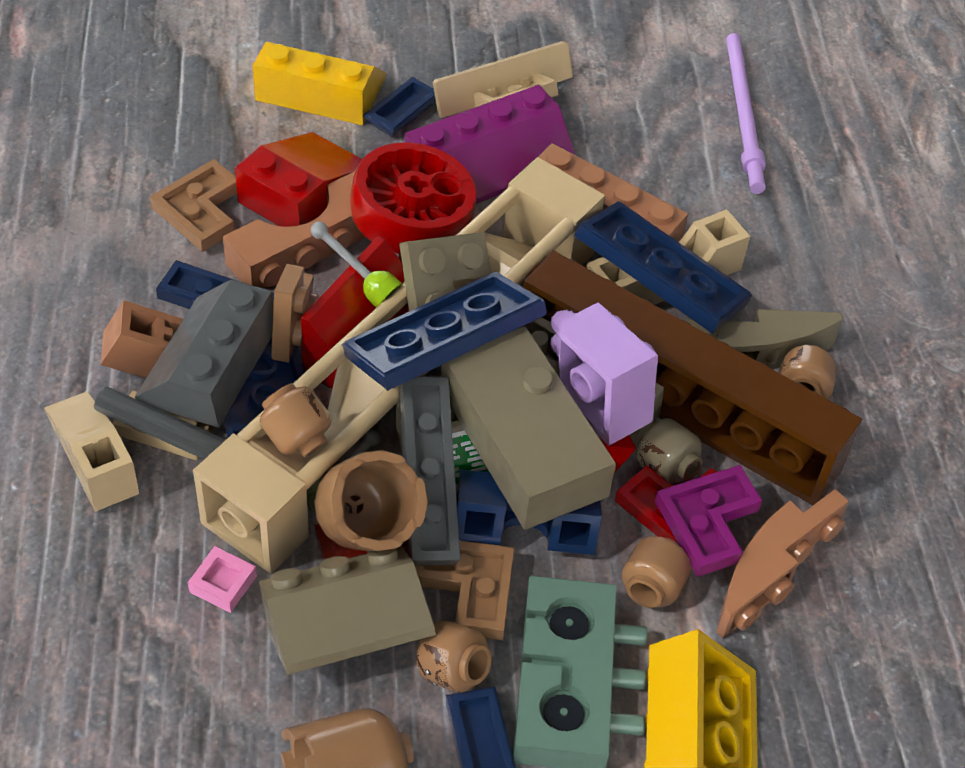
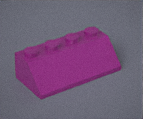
M539 84L405 133V142L428 145L442 150L457 159L473 178L476 187V204L501 195L508 188V183L533 162L551 143L575 155L560 107Z

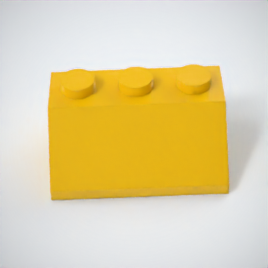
M265 42L252 65L256 101L362 126L366 120L364 114L371 109L386 78V72L375 66L270 42Z
M699 629L649 645V668L647 670L648 708L645 718L647 742L644 768H758L756 670Z

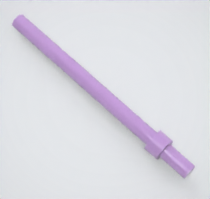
M732 33L727 36L726 42L744 152L741 155L743 171L748 174L750 191L754 194H760L766 189L763 174L766 168L764 152L759 149L740 35Z

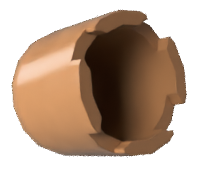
M384 450L358 454L331 468L319 483L314 500L316 520L325 535L342 547L361 551H382L401 546L404 541L411 537L415 529L423 524L428 505L423 479L417 477L413 468L405 462V458L401 455ZM349 497L355 498L356 501H352ZM345 504L349 506V512L347 511Z
M371 708L357 709L285 728L281 733L284 741L290 740L291 750L281 753L283 768H409V763L414 761L413 747L406 732L399 733L394 723L385 714Z

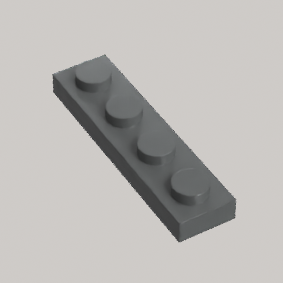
M415 377L399 385L403 458L413 468L417 477L423 479L428 505L423 524L417 527L411 537L407 539L408 555L414 562V565H457L460 561L449 379L448 377Z

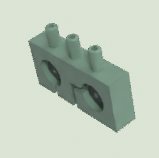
M529 576L513 748L515 764L549 768H606L609 757L610 733L636 736L644 734L645 717L643 715L611 712L612 687L644 690L646 685L645 670L613 667L614 643L645 646L648 633L645 626L615 623L616 585Z

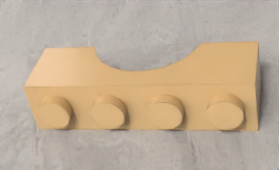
M726 209L693 222L679 243L725 275H730L742 269L750 235ZM604 257L587 263V269L615 282L618 286L642 299L650 301L654 305L665 301Z

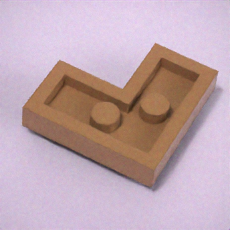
M215 159L150 196L151 208L201 252L222 241L224 235L234 231V221L221 211L217 205L237 194L236 179L230 171Z
M286 264L274 290L271 359L289 363L295 347H302L301 316L319 298V294L313 293L314 275L304 273V267Z
M459 541L460 561L457 565H415L421 587L460 592L455 623L476 629L487 639L503 641L514 555L513 547Z

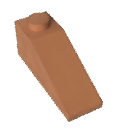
M123 300L103 331L100 365L140 377H147L183 321V318Z

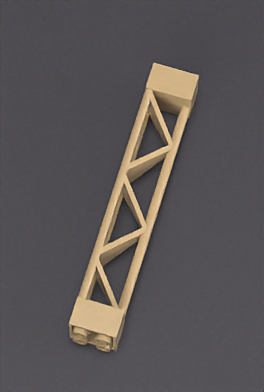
M537 157L508 183V188L457 235L485 232L505 213L503 237L485 233L490 274L498 272L519 285L553 250L569 259L575 260L580 265L585 264L596 253L592 248L577 239L574 234L582 222L603 210L605 195ZM483 277L453 281L454 291ZM405 282L293 383L296 388L307 386L313 390L337 368L328 406L332 423L330 428L323 434L328 440L324 446L305 458L300 451L291 455L281 454L260 424L262 411L237 435L233 433L193 469L201 524L270 574L309 537L307 490L400 400L399 386L388 391L346 358L342 343L386 323L408 303ZM428 372L417 377H424Z

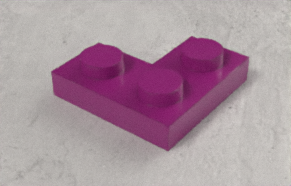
M741 465L659 490L656 494L655 503L679 546L689 556L694 573L699 577L738 564L743 552L725 522L759 512L762 499Z

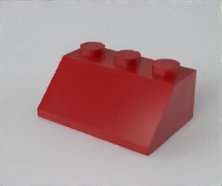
M379 236L356 258L371 273L374 271H386L393 274L402 284L405 282L402 262L386 240ZM351 265L301 316L302 355L305 372L376 308L364 294L363 283L365 278ZM408 303L388 321L409 312ZM337 368L321 382L323 385L333 389Z

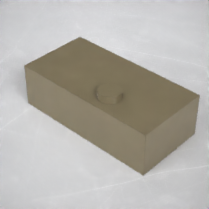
M526 326L515 329L442 364L441 377H448L450 407L524 530L609 497L616 463Z

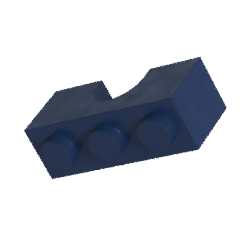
M460 469L456 495L459 541L501 545L503 530L511 526L521 525L490 472ZM601 500L536 525L533 528L541 531L546 536L549 551L595 555L602 519Z

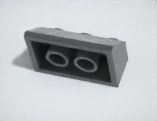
M230 279L198 296L135 395V399L157 409L219 428L272 337L274 308L272 291Z

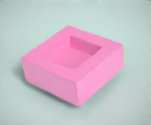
M214 546L188 581L189 593L231 613L257 577L256 566Z

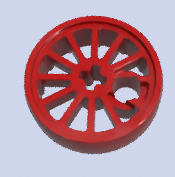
M392 143L372 150L360 162L354 174L350 192L351 215L358 229L372 242L377 236L385 239L394 253L401 254L399 243L456 236L472 221L476 206V187L468 170L448 153L419 143Z

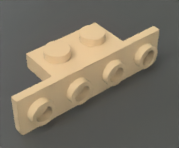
M561 41L435 79L433 87L439 117L444 118L464 112L538 84L550 97L558 96L557 82L573 78L569 45Z

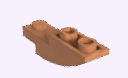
M834 489L804 513L794 503L788 501L757 531L745 548L735 568L720 611L717 634L725 638L736 628H739L741 631L746 630L758 619L763 607L770 602L774 605L781 603L792 592L795 586L792 579L797 566L809 556L817 542L821 539L824 542H829L843 528L845 522L842 520V516L849 501L842 494Z

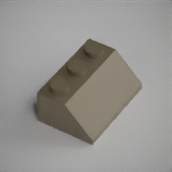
M402 546L382 551H368L365 555L349 559L343 556L331 557L323 560L317 567L302 571L293 568L283 569L272 574L270 579L259 581L269 634L287 675L436 635L414 562Z

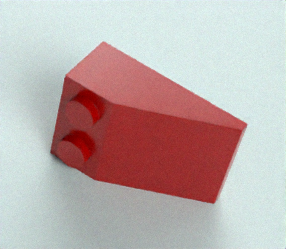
M314 132L261 145L235 167L237 201L278 226L292 227L309 223L318 218L327 208V185L356 171L362 159Z

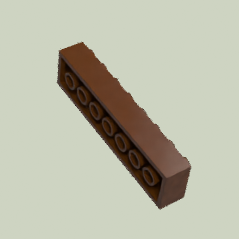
M554 250L525 279L524 288L544 300L547 314L542 316V318L551 322V317L557 311L568 309V311L572 310L573 313H578L599 302L613 316H618L625 326L640 340L652 346L658 355L656 383L664 387L660 419L670 418L676 420L696 434L702 443L811 505L824 498L840 475L862 422V418L851 413L843 406L827 400L809 390L806 386L794 382L772 370L764 363L750 358L730 347L727 343L717 340L693 327L687 321L671 315L650 301L638 297L618 286L615 282L605 279L583 267L575 260L569 259Z

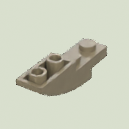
M757 309L754 322L727 321L713 334L691 318L681 320L687 321L693 327L717 340L727 343L730 347L758 362L764 363L769 368L777 369L780 368L786 353L794 347L814 345L824 350L833 347L843 317L842 313Z

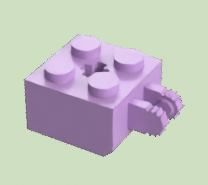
M599 302L578 313H573L572 310L568 311V309L557 311L551 317L552 329L556 332L553 338H551V349L559 357V378L595 433L604 442L611 445L653 422L658 355L652 346L640 340L625 326L618 316H613Z

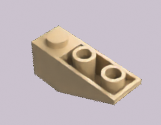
M84 392L44 407L96 512L138 495L139 489L133 461L116 428L106 415L94 409L95 401L88 392Z

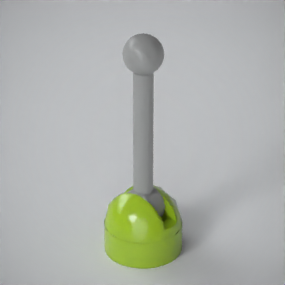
M317 221L312 224L310 230L312 236L316 239H323L365 278L363 283L364 294L375 307H378L402 285L389 272L374 271L371 273L328 233V227L324 222Z

